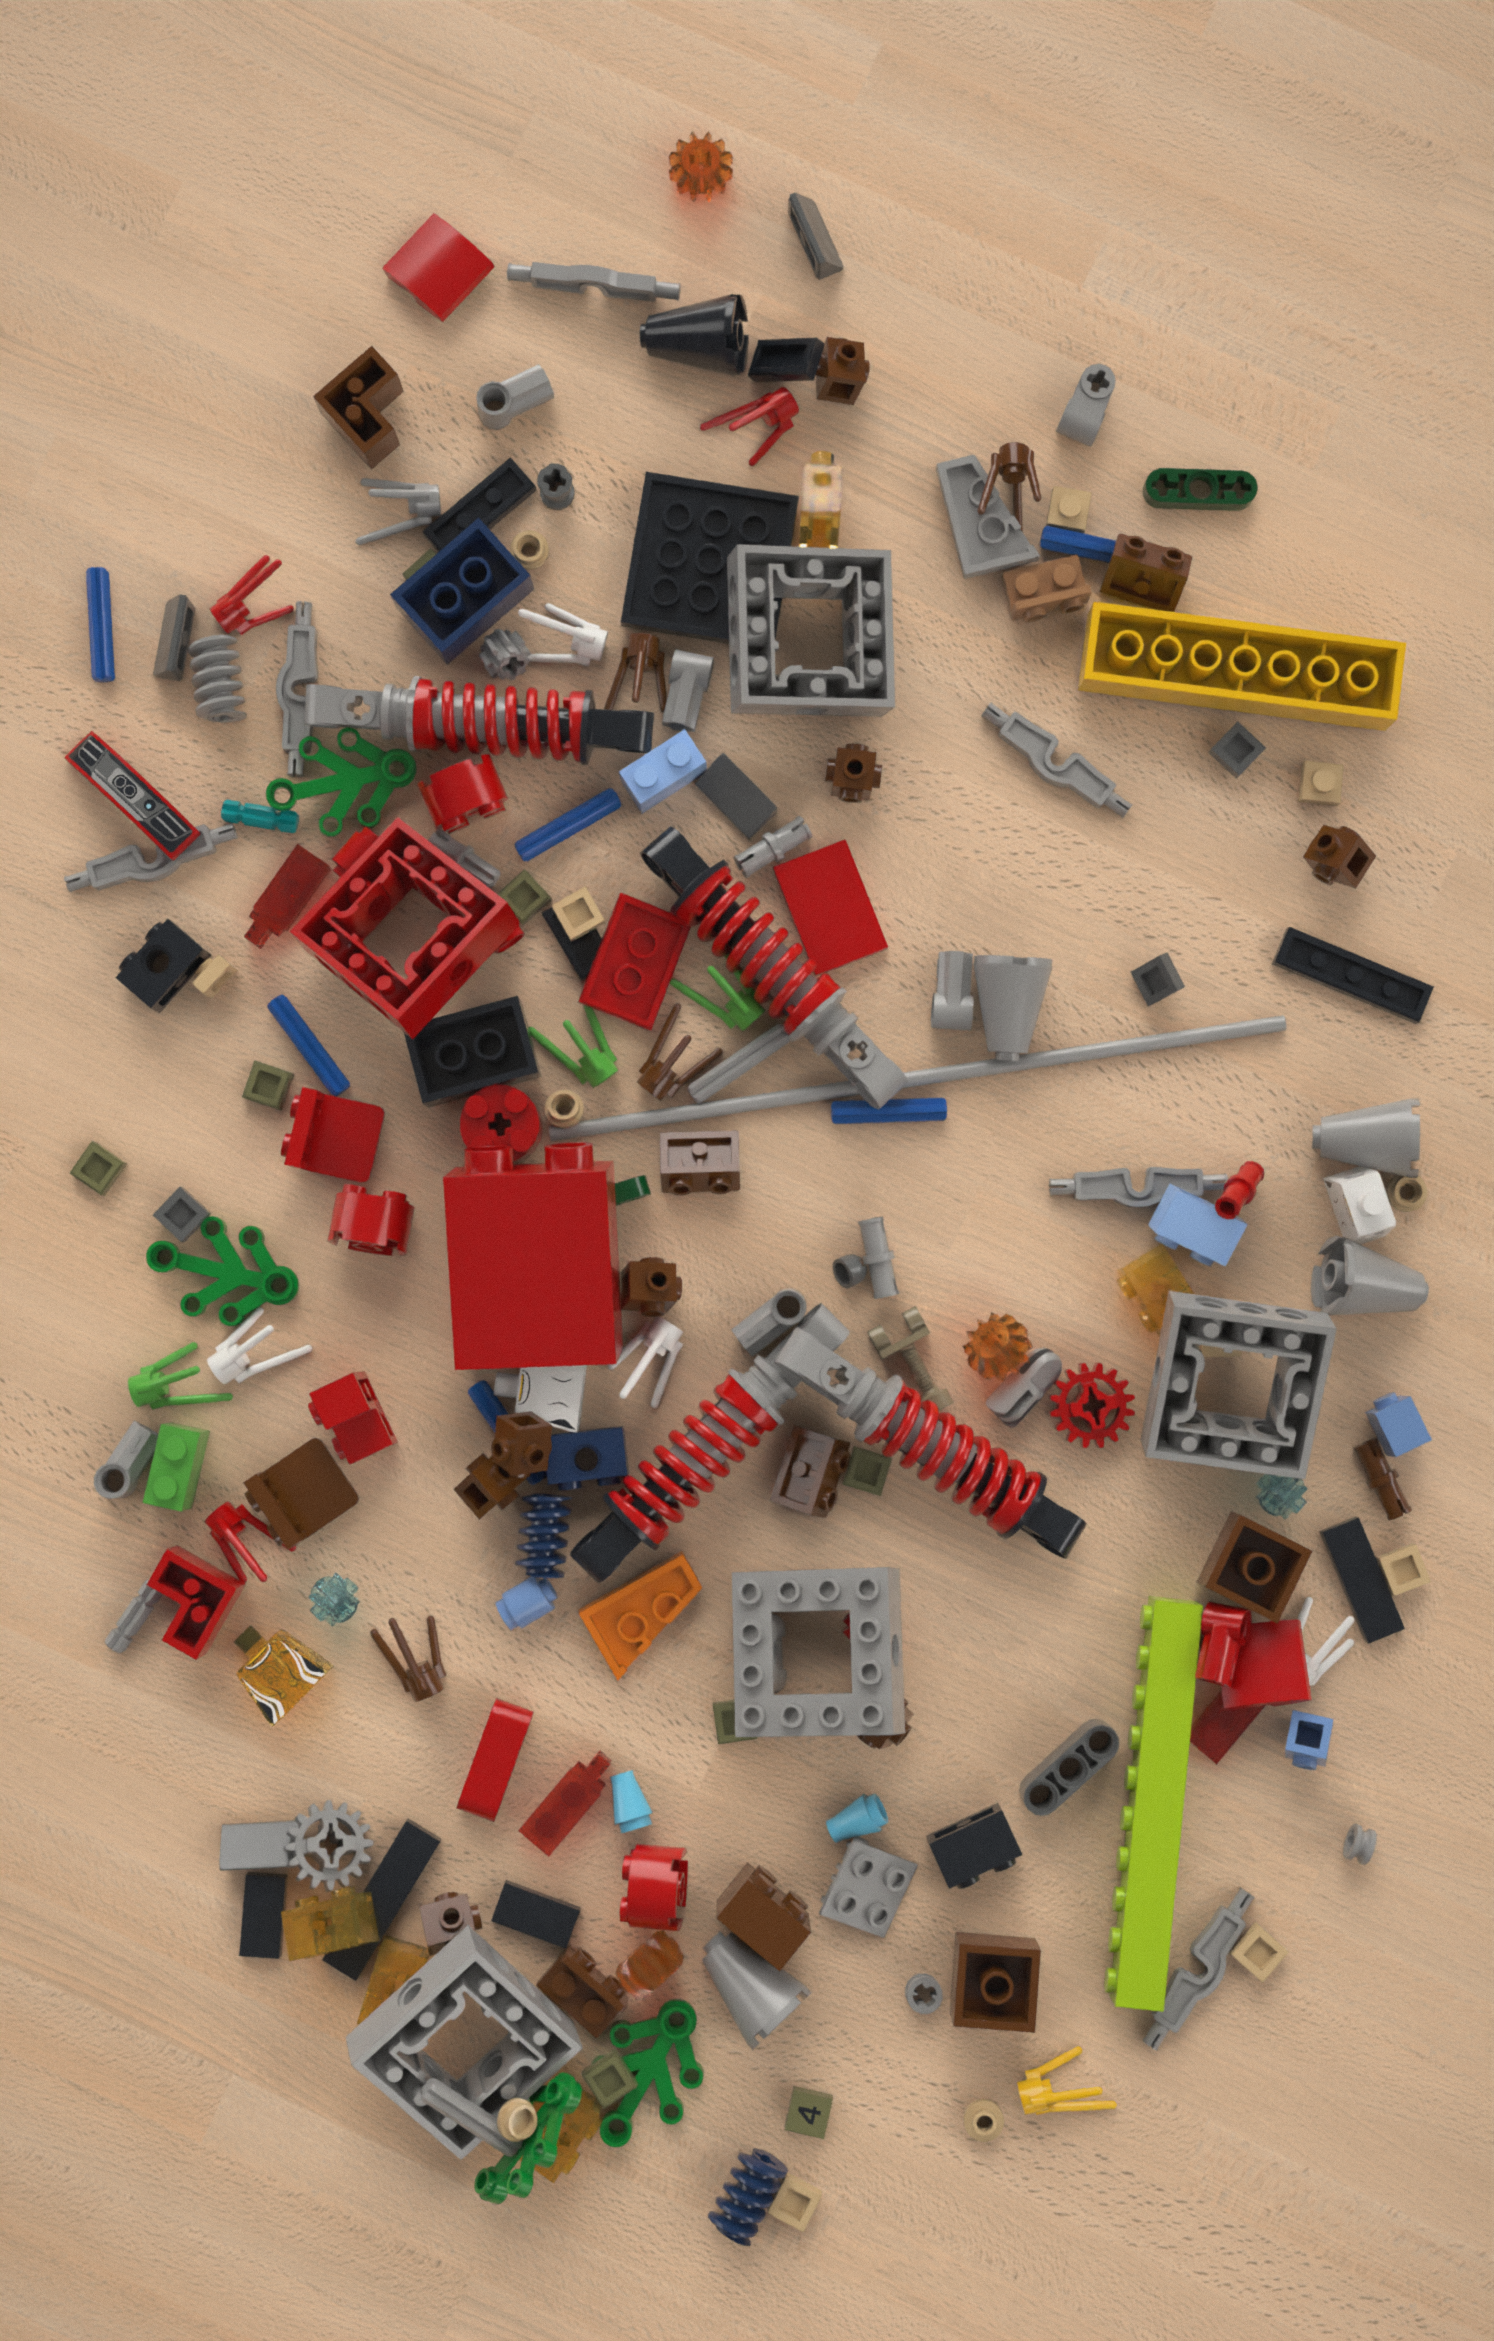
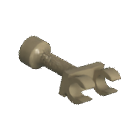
M914 1306L902 1313L912 1332V1335L891 1345L881 1325L869 1330L867 1333L881 1359L896 1351H899L902 1357H905L904 1360L908 1364L909 1370L912 1371L913 1377L916 1378L917 1385H920L921 1392H924L922 1401H933L937 1404L940 1411L954 1402L947 1389L934 1387L935 1383H933L932 1377L929 1376L928 1370L925 1369L924 1362H921L922 1359L918 1355V1351L915 1352L917 1349L914 1348V1342L930 1334V1331L918 1309Z

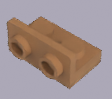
M1078 554L1005 571L1001 576L1012 621L1023 619L1025 623L1035 622L1045 618L1046 613L1061 610L1062 614L1076 612L1084 608V604L1088 602L1092 594L1090 585L1085 584Z

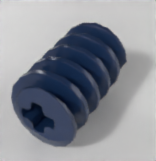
M534 1493L522 1497L523 1502L532 1506V1510L520 1513V1517L530 1521L531 1526L520 1528L518 1532L529 1538V1542L517 1545L518 1550L528 1554L527 1558L515 1562L516 1566L526 1570L525 1575L540 1578L565 1577V1572L554 1566L566 1562L567 1557L556 1550L568 1546V1540L558 1536V1534L569 1531L570 1525L559 1518L571 1514V1508L561 1504V1502L572 1499V1497Z
M757 2148L753 2149L751 2155L743 2152L738 2154L737 2157L745 2165V2168H731L730 2174L738 2182L737 2184L724 2182L723 2189L730 2195V2198L716 2197L715 2203L723 2211L722 2213L709 2211L708 2218L716 2225L720 2233L743 2246L751 2245L749 2238L757 2234V2223L762 2222L766 2216L764 2208L770 2207L773 2203L771 2193H776L780 2189L781 2182L778 2178H784L788 2173L787 2167L778 2158L769 2152Z

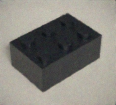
M518 996L433 1018L414 1039H411L404 1033L422 1103L428 1108L470 1097L485 1087L493 1085L510 1086L542 1077L523 1004Z

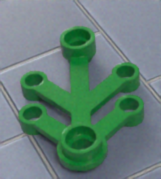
M351 727L343 728L337 735L339 748L347 753L356 751L375 764L374 766L360 769L323 747L320 740L316 737L307 736L299 743L301 757L306 761H317L337 774L293 784L285 778L275 779L267 786L266 799L273 809L284 812L292 809L296 805L297 800L342 790L330 811L322 815L319 820L321 833L326 837H336L341 833L343 828L342 820L363 785L380 781L369 803L362 805L357 811L359 824L363 827L374 828L379 824L381 819L380 812L394 788L406 787L414 780L417 767L413 756L403 749H391L384 752L361 738L356 729ZM351 733L355 735L357 739L355 745L351 747L345 746L341 741L344 734ZM308 742H313L318 746V752L313 756L306 755L303 751L304 745ZM392 763H401L405 768L404 773L400 776L391 774L389 767ZM280 789H285L290 793V798L285 803H279L275 799V793ZM366 809L375 811L377 815L376 819L371 823L364 822L361 818L362 812ZM328 818H333L338 822V828L333 832H328L323 827L324 821Z
M215 1216L207 1217L201 1223L200 1229L202 1235L212 1242L223 1263L180 1253L179 1248L174 1243L168 1241L153 1243L146 1253V1261L154 1271L168 1273L178 1268L219 1279L201 1291L188 1293L182 1298L180 1303L181 1310L187 1316L196 1317L202 1315L207 1305L242 1284L258 1288L237 1303L228 1302L221 1306L219 1319L227 1326L239 1325L244 1320L246 1314L266 1302L274 1305L287 1304L296 1297L299 1291L297 1275L288 1267L276 1265L264 1244L265 1235L260 1228L255 1226L244 1227L239 1233V1242L244 1248L250 1249L262 1273L246 1269L226 1235L227 1225L225 1221ZM212 1221H217L220 1225V1231L215 1236H211L207 1230L209 1223ZM251 1230L258 1234V1241L254 1245L247 1244L245 1240L246 1234ZM167 1249L171 1252L172 1259L168 1264L164 1265L161 1263L159 1256L163 1250ZM278 1278H283L286 1281V1289L282 1293H277L273 1287L274 1281ZM192 1297H196L200 1301V1307L196 1312H191L187 1306L189 1299ZM233 1306L238 1311V1317L235 1321L230 1322L227 1320L225 1313L229 1307Z
M671 1999L660 2007L656 2017L630 2023L627 2020H618L612 2025L610 2040L618 2048L628 2047L634 2039L659 2035L652 2048L621 2056L631 2072L639 2070L635 2076L638 2085L635 2089L624 2095L617 2110L607 2112L601 2120L600 2136L608 2146L621 2147L630 2140L633 2128L631 2117L653 2078L661 2103L659 2115L662 2121L673 2125L682 2119L684 2106L682 2101L676 2097L666 2060V2055L673 2043L681 2063L679 2075L681 2084L688 2089H695L701 2085L704 2070L702 2065L695 2059L690 2035L696 2028L697 2016L693 2006L687 2001ZM673 2013H680L685 2020L680 2025H674L670 2022L669 2017ZM619 2028H625L629 2031L630 2036L625 2040H619L615 2036V2031ZM605 2055L595 2057L591 2064H593ZM691 2068L699 2073V2077L693 2081L686 2079L684 2076L685 2071ZM669 2104H674L678 2107L679 2112L675 2116H669L665 2113L664 2108ZM618 2119L623 2122L624 2128L620 2131H614L610 2128L609 2123L612 2120Z
M559 2073L548 2085H542L527 2099L532 2105L534 2102L544 2103L536 2113L538 2118L537 2127L530 2137L523 2140L521 2148L517 2150L514 2156H506L504 2154L495 2167L490 2166L479 2171L475 2179L474 2188L482 2200L501 2204L508 2196V2193L519 2198H526L533 2187L535 2165L544 2168L552 2166L557 2156L556 2145L563 2115L573 2113L581 2099V2085L575 2081L571 2074ZM547 2125L544 2139H542L543 2129ZM522 2157L520 2169H515L510 2174L509 2172Z

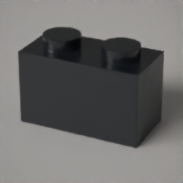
M999 1803L926 1836L949 1889L956 1885L958 1889L967 1888L980 1880V1874L994 1869L995 1872L1006 1870L1016 1864L1015 1858L1022 1855Z

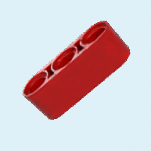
M496 1698L456 1809L492 1822L495 1821L534 1711Z

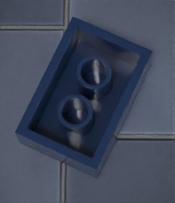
M478 518L394 590L390 596L399 612L448 665L534 590L531 575L481 519Z

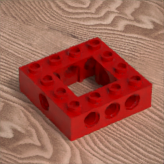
M397 817L289 932L310 956L411 1039H414L519 926L520 922L507 901ZM413 888L448 917L436 926L438 929L436 933L418 952L413 951L408 956L404 965L405 973L408 976L405 980L394 970L386 958L382 955L379 958L374 955L363 943V940Z

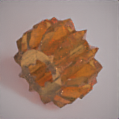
M692 131L689 135L690 142L678 139L676 143L677 151L671 152L669 155V164L672 166L669 169V178L672 182H677L676 187L680 195L690 191V199L693 203L699 194H704L706 200L710 202L712 190L723 194L726 190L725 182L731 181L733 169L730 166L733 164V156L730 151H725V142L722 138L712 143V135L709 131L706 132L703 139H698L697 135Z
M991 1312L988 1322L985 1323L983 1320L977 1319L978 1329L976 1331H966L967 1337L971 1340L963 1346L964 1352L969 1356L967 1359L968 1365L974 1371H978L984 1379L990 1381L995 1376L999 1381L1005 1382L1008 1372L1019 1375L1017 1366L1020 1363H1030L1029 1357L1025 1354L1033 1349L1032 1342L1028 1338V1330L1022 1323H1018L1013 1316L1006 1313L1003 1317H1000L998 1314Z
M664 1930L656 1931L618 1965L615 1975L621 1982L620 1985L635 2000H642L649 1996L682 1965L684 1955L679 1949L680 1946Z

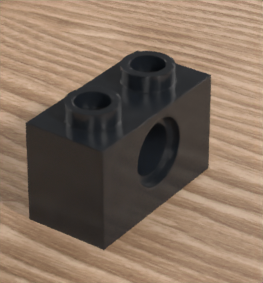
M168 918L163 924L159 922L149 930L145 937L147 942L137 953H130L119 966L121 972L115 977L147 1006L158 1013L163 1011L192 978L198 967L211 956L207 950ZM167 954L169 958L168 967L161 973H155L153 970L154 960L159 955Z

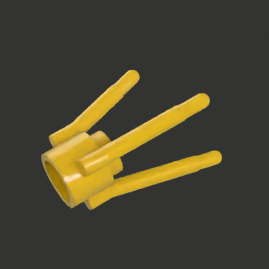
M1080 2046L1061 2054L1038 2068L1025 2070L1027 2079L1017 2082L1025 2115L1115 2109L1117 2104L1115 2101L1062 2102L1098 2096L1103 2093L1101 2087L1053 2093L1050 2079H1041V2076L1080 2055L1083 2051Z

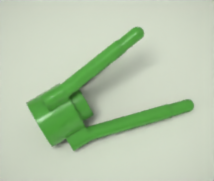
M709 966L707 971L731 999L725 1005L729 1011L728 1013L675 978H671L670 981L671 986L722 1019L730 1029L737 1025L743 1032L766 1011L755 1000L753 988H744L741 985L744 992L741 990L737 993L713 966ZM743 971L734 973L739 983Z
M583 1005L602 1053L597 1047L590 1050L569 1020L563 1022V1026L584 1055L578 1060L582 1067H579L534 1027H529L531 1036L571 1070L582 1085L588 1081L594 1089L618 1071L614 1065V1062L618 1059L611 1051L596 1014L590 1007Z
M196 1342L190 1343L152 1365L140 1368L141 1374L131 1376L128 1379V1388L134 1404L137 1407L150 1404L152 1410L172 1405L230 1401L233 1395L231 1393L164 1397V1395L169 1394L168 1384L200 1372L198 1366L166 1376L160 1371L196 1350L198 1347Z

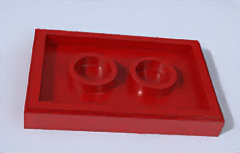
M846 839L773 867V872L807 958H813L817 962V967L813 971L815 977L888 949L887 942Z
M620 892L577 1003L651 1031L691 926H686L678 916H674L671 912Z

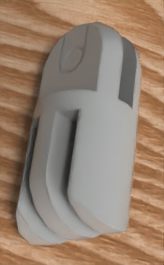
M1044 1347L1030 1352L986 1400L987 1407L1007 1427H1016L1059 1378L1062 1370V1362L1059 1356L1052 1350Z

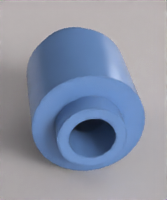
M531 1576L504 1592L502 1599L495 1604L507 1627L513 1630L518 1626L524 1628L554 1610L553 1600L557 1599L558 1596L548 1578L540 1580L539 1577Z

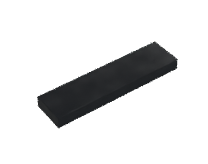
M1292 927L1286 928L1272 962V965L1414 1024L1420 1023L1434 986Z
M409 1818L406 1820L322 1961L357 1981L442 1840L440 1837Z

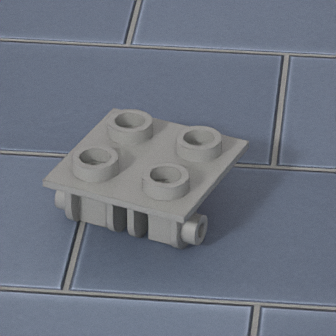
M859 1836L854 1837L852 1842L848 1841L846 1844L848 1848L842 1859V1864L837 1863L836 1865L839 1871L837 1875L832 1874L831 1876L833 1882H831L826 1895L821 1898L823 1905L819 1914L884 1938L918 1864L869 1846V1842Z

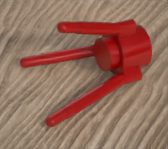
M782 386L773 393L768 392L757 400L702 423L700 430L706 431L742 415L745 416L729 425L730 431L733 432L760 417L769 427L776 424L777 428L749 460V465L755 466L783 433L794 427L791 418L799 413V408L789 390Z
M264 555L227 594L218 599L217 603L209 608L212 615L227 634L237 629L242 636L253 627L294 611V607L288 605L249 620L245 618L251 612L243 600L282 565L280 559H276L261 571L270 561V557Z
M227 1501L213 1511L204 1521L212 1530L209 1534L220 1546L240 1581L245 1583L247 1577L228 1543L234 1546L261 1582H266L267 1575L238 1537L246 1530L247 1527L243 1524V1521H246L273 1540L267 1530L268 1525L252 1515L243 1504L235 1509ZM296 1546L288 1550L294 1552L296 1550Z

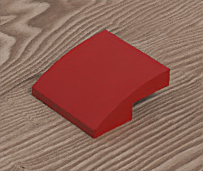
M433 213L382 269L390 280L410 293L419 306L441 322H444L495 266L466 237Z
M1279 1620L1278 1624L1273 1621L1252 1623L1247 1642L1240 1646L1232 1686H1221L1224 1709L1232 1711L1262 1705L1276 1707L1312 1701L1300 1620Z

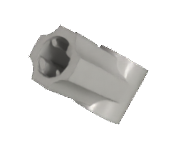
M539 364L502 382L492 381L485 383L480 387L476 398L480 421L489 429H502L510 423L513 417L553 399L554 392L544 369ZM494 400L504 404L503 408L497 411H490L485 406Z
M675 649L668 681L671 685L663 714L662 724L677 731L685 729L687 732H695L703 693L707 692L714 657Z
M963 951L939 952L936 976L937 986L936 993H933L931 1008V1028L971 1031L974 1005L973 996H970L973 954Z
M784 1288L731 1330L742 1346L753 1357L791 1326L801 1321L807 1308L806 1300L798 1290ZM784 1296H793L800 1303V1311L793 1317H785L778 1311V1301Z
M133 1421L106 1464L96 1471L94 1486L101 1496L108 1499L125 1498L135 1491L139 1477L154 1456L158 1433L137 1421ZM117 1469L124 1476V1485L119 1491L114 1492L109 1488L107 1479L109 1474Z

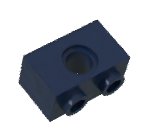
M624 1426L551 1434L552 1450L549 1454L547 1480L548 1485L558 1484L559 1491L582 1488L581 1481L597 1479L598 1486L620 1484L621 1476L629 1474ZM590 1448L595 1451L598 1457L595 1468L584 1470L579 1467L576 1462V1454L580 1449Z

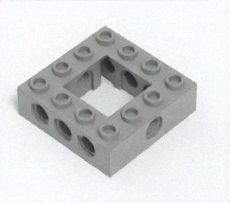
M737 544L727 557L731 713L882 717L895 708L891 550ZM774 598L842 600L844 667L833 666L829 670L802 669V665L788 666L780 674L775 675V652L779 649V642L775 641L774 613L778 609V603L774 601Z
M1168 1291L1140 1439L1145 1456L1148 1458L1305 1479L1337 1329L1328 1313ZM1200 1345L1219 1347L1227 1353H1232V1350L1262 1353L1264 1358L1270 1359L1273 1358V1355L1278 1356L1265 1419L1196 1410L1197 1400L1195 1392L1199 1372H1204L1205 1359L1199 1347Z
M877 1567L732 1572L735 1737L897 1735L905 1733L900 1568ZM850 1610L852 1693L774 1695V1693H778L785 1686L787 1672L786 1669H783L782 1637H786L785 1624L781 1617L772 1612Z
M469 1925L346 2036L351 2065L460 2160L483 2140L422 2101L420 2090L428 2079H438L497 2118L501 2107L508 2100L513 2098L527 2100L583 2048L574 2022ZM465 1991L481 2006L483 2014L488 2018L493 2016L508 2030V2034L462 2077L456 2080L422 2049L429 2044L428 2039L448 2020L452 2019L454 2021L463 2012L465 2007L463 1992Z

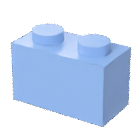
M684 729L620 770L619 775L621 783L643 814L702 776L707 770V764Z
M1170 1183L1148 1225L1157 1234L1155 1237L1156 1241L1174 1250L1177 1249L1178 1245L1192 1250L1189 1255L1190 1257L1211 1267L1213 1261L1223 1266L1227 1265L1248 1224L1237 1215H1235L1234 1219L1227 1220L1217 1214L1214 1204Z

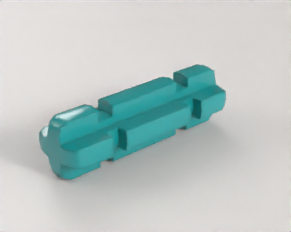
M228 799L222 805L221 818L225 822L238 824L242 821L247 826L275 830L277 827L281 832L295 833L298 828L299 815L295 811L278 812L272 807L251 803L242 805L240 801Z

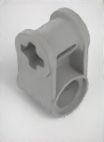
M1094 364L1085 369L1072 399L1068 401L1057 427V433L1087 446H1092L1104 419V411L1115 387V375L1109 367L1103 364ZM1093 382L1100 385L1098 393L1091 390Z

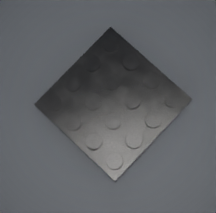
M646 471L621 616V626L729 644L727 557L737 544L791 546L799 496ZM774 598V601L778 603V609L774 613L775 641L783 598Z

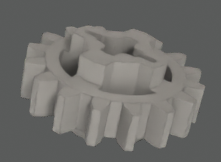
M327 1800L324 1803L323 1811H319L315 1804L308 1807L309 1818L299 1813L295 1818L296 1823L300 1826L299 1829L289 1828L286 1832L287 1836L294 1839L293 1843L283 1847L284 1852L293 1853L294 1858L286 1865L288 1868L298 1866L300 1872L297 1874L296 1880L299 1882L306 1876L311 1879L309 1889L314 1890L320 1882H324L326 1892H331L335 1881H338L339 1885L345 1888L349 1885L348 1874L358 1879L363 1874L358 1864H368L371 1860L370 1856L363 1853L364 1849L373 1846V1840L364 1839L363 1834L370 1829V1825L364 1824L359 1826L357 1820L361 1812L357 1811L349 1816L346 1814L347 1803L345 1802L337 1810H333L331 1800ZM320 1821L318 1834L315 1837L303 1839L309 1826ZM338 1822L344 1824L352 1835H346L338 1827ZM327 1836L330 1837V1843L337 1844L338 1847L330 1856L327 1855V1849L320 1848L319 1846ZM354 1853L347 1867L338 1871L337 1868L339 1867L341 1856ZM305 1857H311L319 1864V1871L311 1867Z

